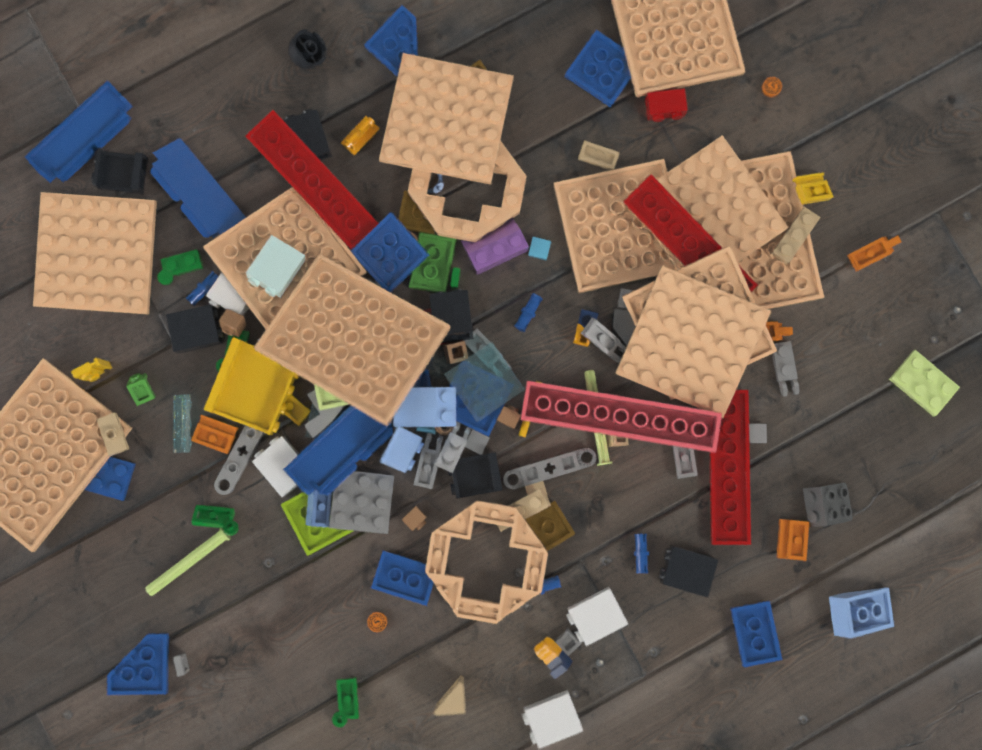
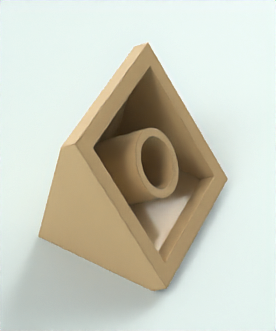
M462 675L459 676L436 703L434 708L436 716L465 714V686Z

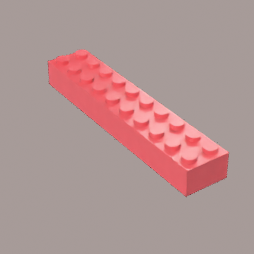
M527 381L521 421L714 453L717 449L722 413Z

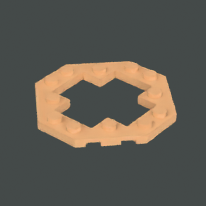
M500 140L494 173L507 175L502 206L499 208L482 204L479 222L442 215L445 197L427 194L432 172L412 169L408 194L415 201L419 210L430 222L438 236L477 242L490 231H494L507 220L520 214L527 176Z
M477 500L432 532L425 572L434 582L445 601L449 603L457 617L497 624L505 616L524 605L525 602L542 592L548 552L516 507ZM474 521L512 527L509 547L528 550L522 587L503 584L500 603L461 596L464 577L445 574L451 537L470 540Z

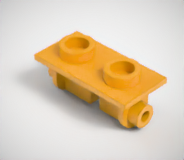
M365 116L345 137L341 144L355 156L380 128L371 117Z

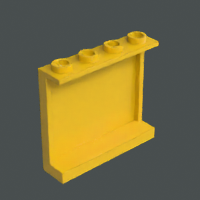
M233 337L204 410L268 435H273V432L277 433L279 429V417L281 414L284 415L288 404L285 402L288 396H292L295 389L293 383L295 378H299V375L254 349V345Z

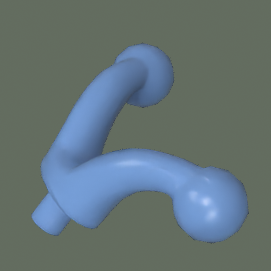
M437 174L438 183L432 189H428V193H438L442 190L444 184L441 174Z

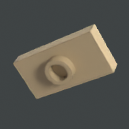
M584 140L578 160L607 170H614L620 152Z
M114 412L96 419L109 456L129 450L117 413Z

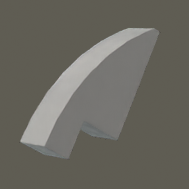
M313 390L308 394V397L320 415L304 426L312 438L316 439L342 414L347 405L320 411L316 391Z

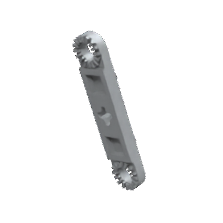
M245 425L214 483L215 490L219 494L227 495L233 492L264 432ZM246 446L248 453L241 456L239 448ZM224 479L230 483V487L226 491L220 487V483Z
M583 448L516 468L505 473L503 482L507 488L517 489L592 466L596 462V453L590 448ZM584 452H589L592 455L591 462L584 463L581 460V455ZM547 463L555 466L552 474L544 470L547 467ZM510 474L518 476L519 481L516 485H510L507 482Z

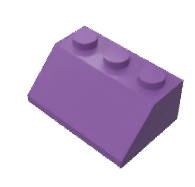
M513 218L504 222L502 226L494 231H490L477 242L461 240L477 275L527 252L529 248Z

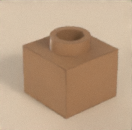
M226 309L219 320L222 331L230 336L235 335L239 337L246 327L244 316L229 309Z
M464 340L442 344L446 363L453 364L469 359ZM452 348L456 349L455 354H452Z
M511 405L508 408L504 406L497 421L514 429L521 414L518 413L519 410Z
M415 506L402 521L412 531L415 528L419 531L427 523L425 521L427 516L418 506Z

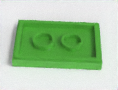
M419 232L418 242L430 256L411 273L409 288L433 293L439 291L447 292L456 239Z

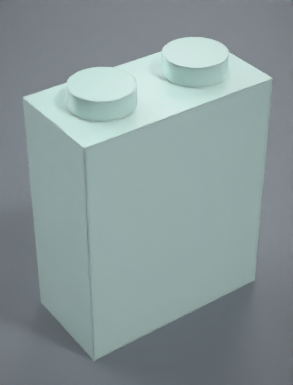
M271 235L246 272L248 282L256 287H263L265 292L272 297L278 296L281 298L304 264L305 255Z

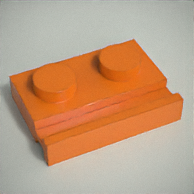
M201 415L191 441L229 454L239 428Z
M779 519L776 558L807 561L809 522Z

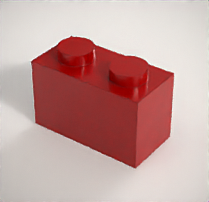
M685 88L647 92L645 97L647 120H653V122H660L665 118L678 120L683 118L688 111Z

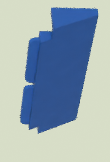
M107 80L31 150L25 158L50 183L56 177L64 182L89 161L98 148L104 147L129 123L132 118L126 112L133 106Z
M181 138L153 152L158 160L152 163L151 174L174 201L182 200L184 202L181 205V210L203 237L209 238L212 236L214 238L218 234L221 235L246 218Z
M350 406L283 470L307 495H310L315 489L321 495H330L357 469V461L367 460L393 435V426L390 423L386 426L355 407Z

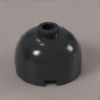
M303 29L297 32L290 40L288 53L291 61L301 69L310 70L318 67L325 61V51L327 48L323 39L316 32L311 33L307 31L308 29Z

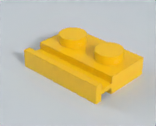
M824 172L797 176L792 179L797 185L795 189L802 205L828 201L833 198L829 184L823 178Z
M95 358V362H87L72 370L71 373L76 379L93 382L98 380L101 374L105 373L104 369H112L109 361Z

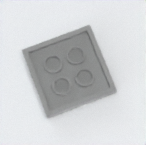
M354 471L333 491L329 528L388 534L394 476Z

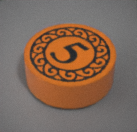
M776 77L767 78L762 85V91L768 97L777 96L782 89V83Z
M382 612L372 613L367 621L368 627L374 632L384 630L387 626L386 615Z

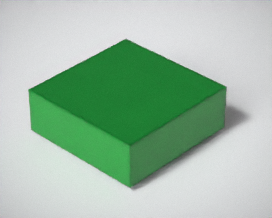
M452 268L450 287L453 290L459 288L460 268Z

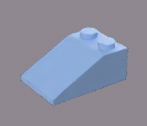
M456 387L412 388L394 415V427H456Z
M398 426L380 462L404 473L407 470L411 471L416 462L413 460L416 452L420 454L424 446L423 438Z
M887 587L829 596L834 636L854 638L894 627L890 592Z

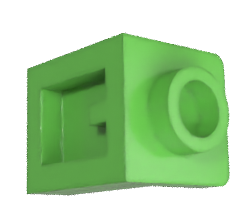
M140 373L134 374L129 378L130 380H128L126 386L137 406L155 399V394L147 381L148 376L146 373L142 375Z

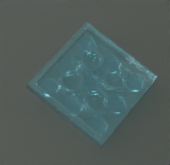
M493 342L444 374L451 386L456 387V393L476 422H479L525 390Z

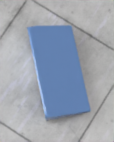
M315 489L308 495L306 526L329 527L332 493L330 495H321Z

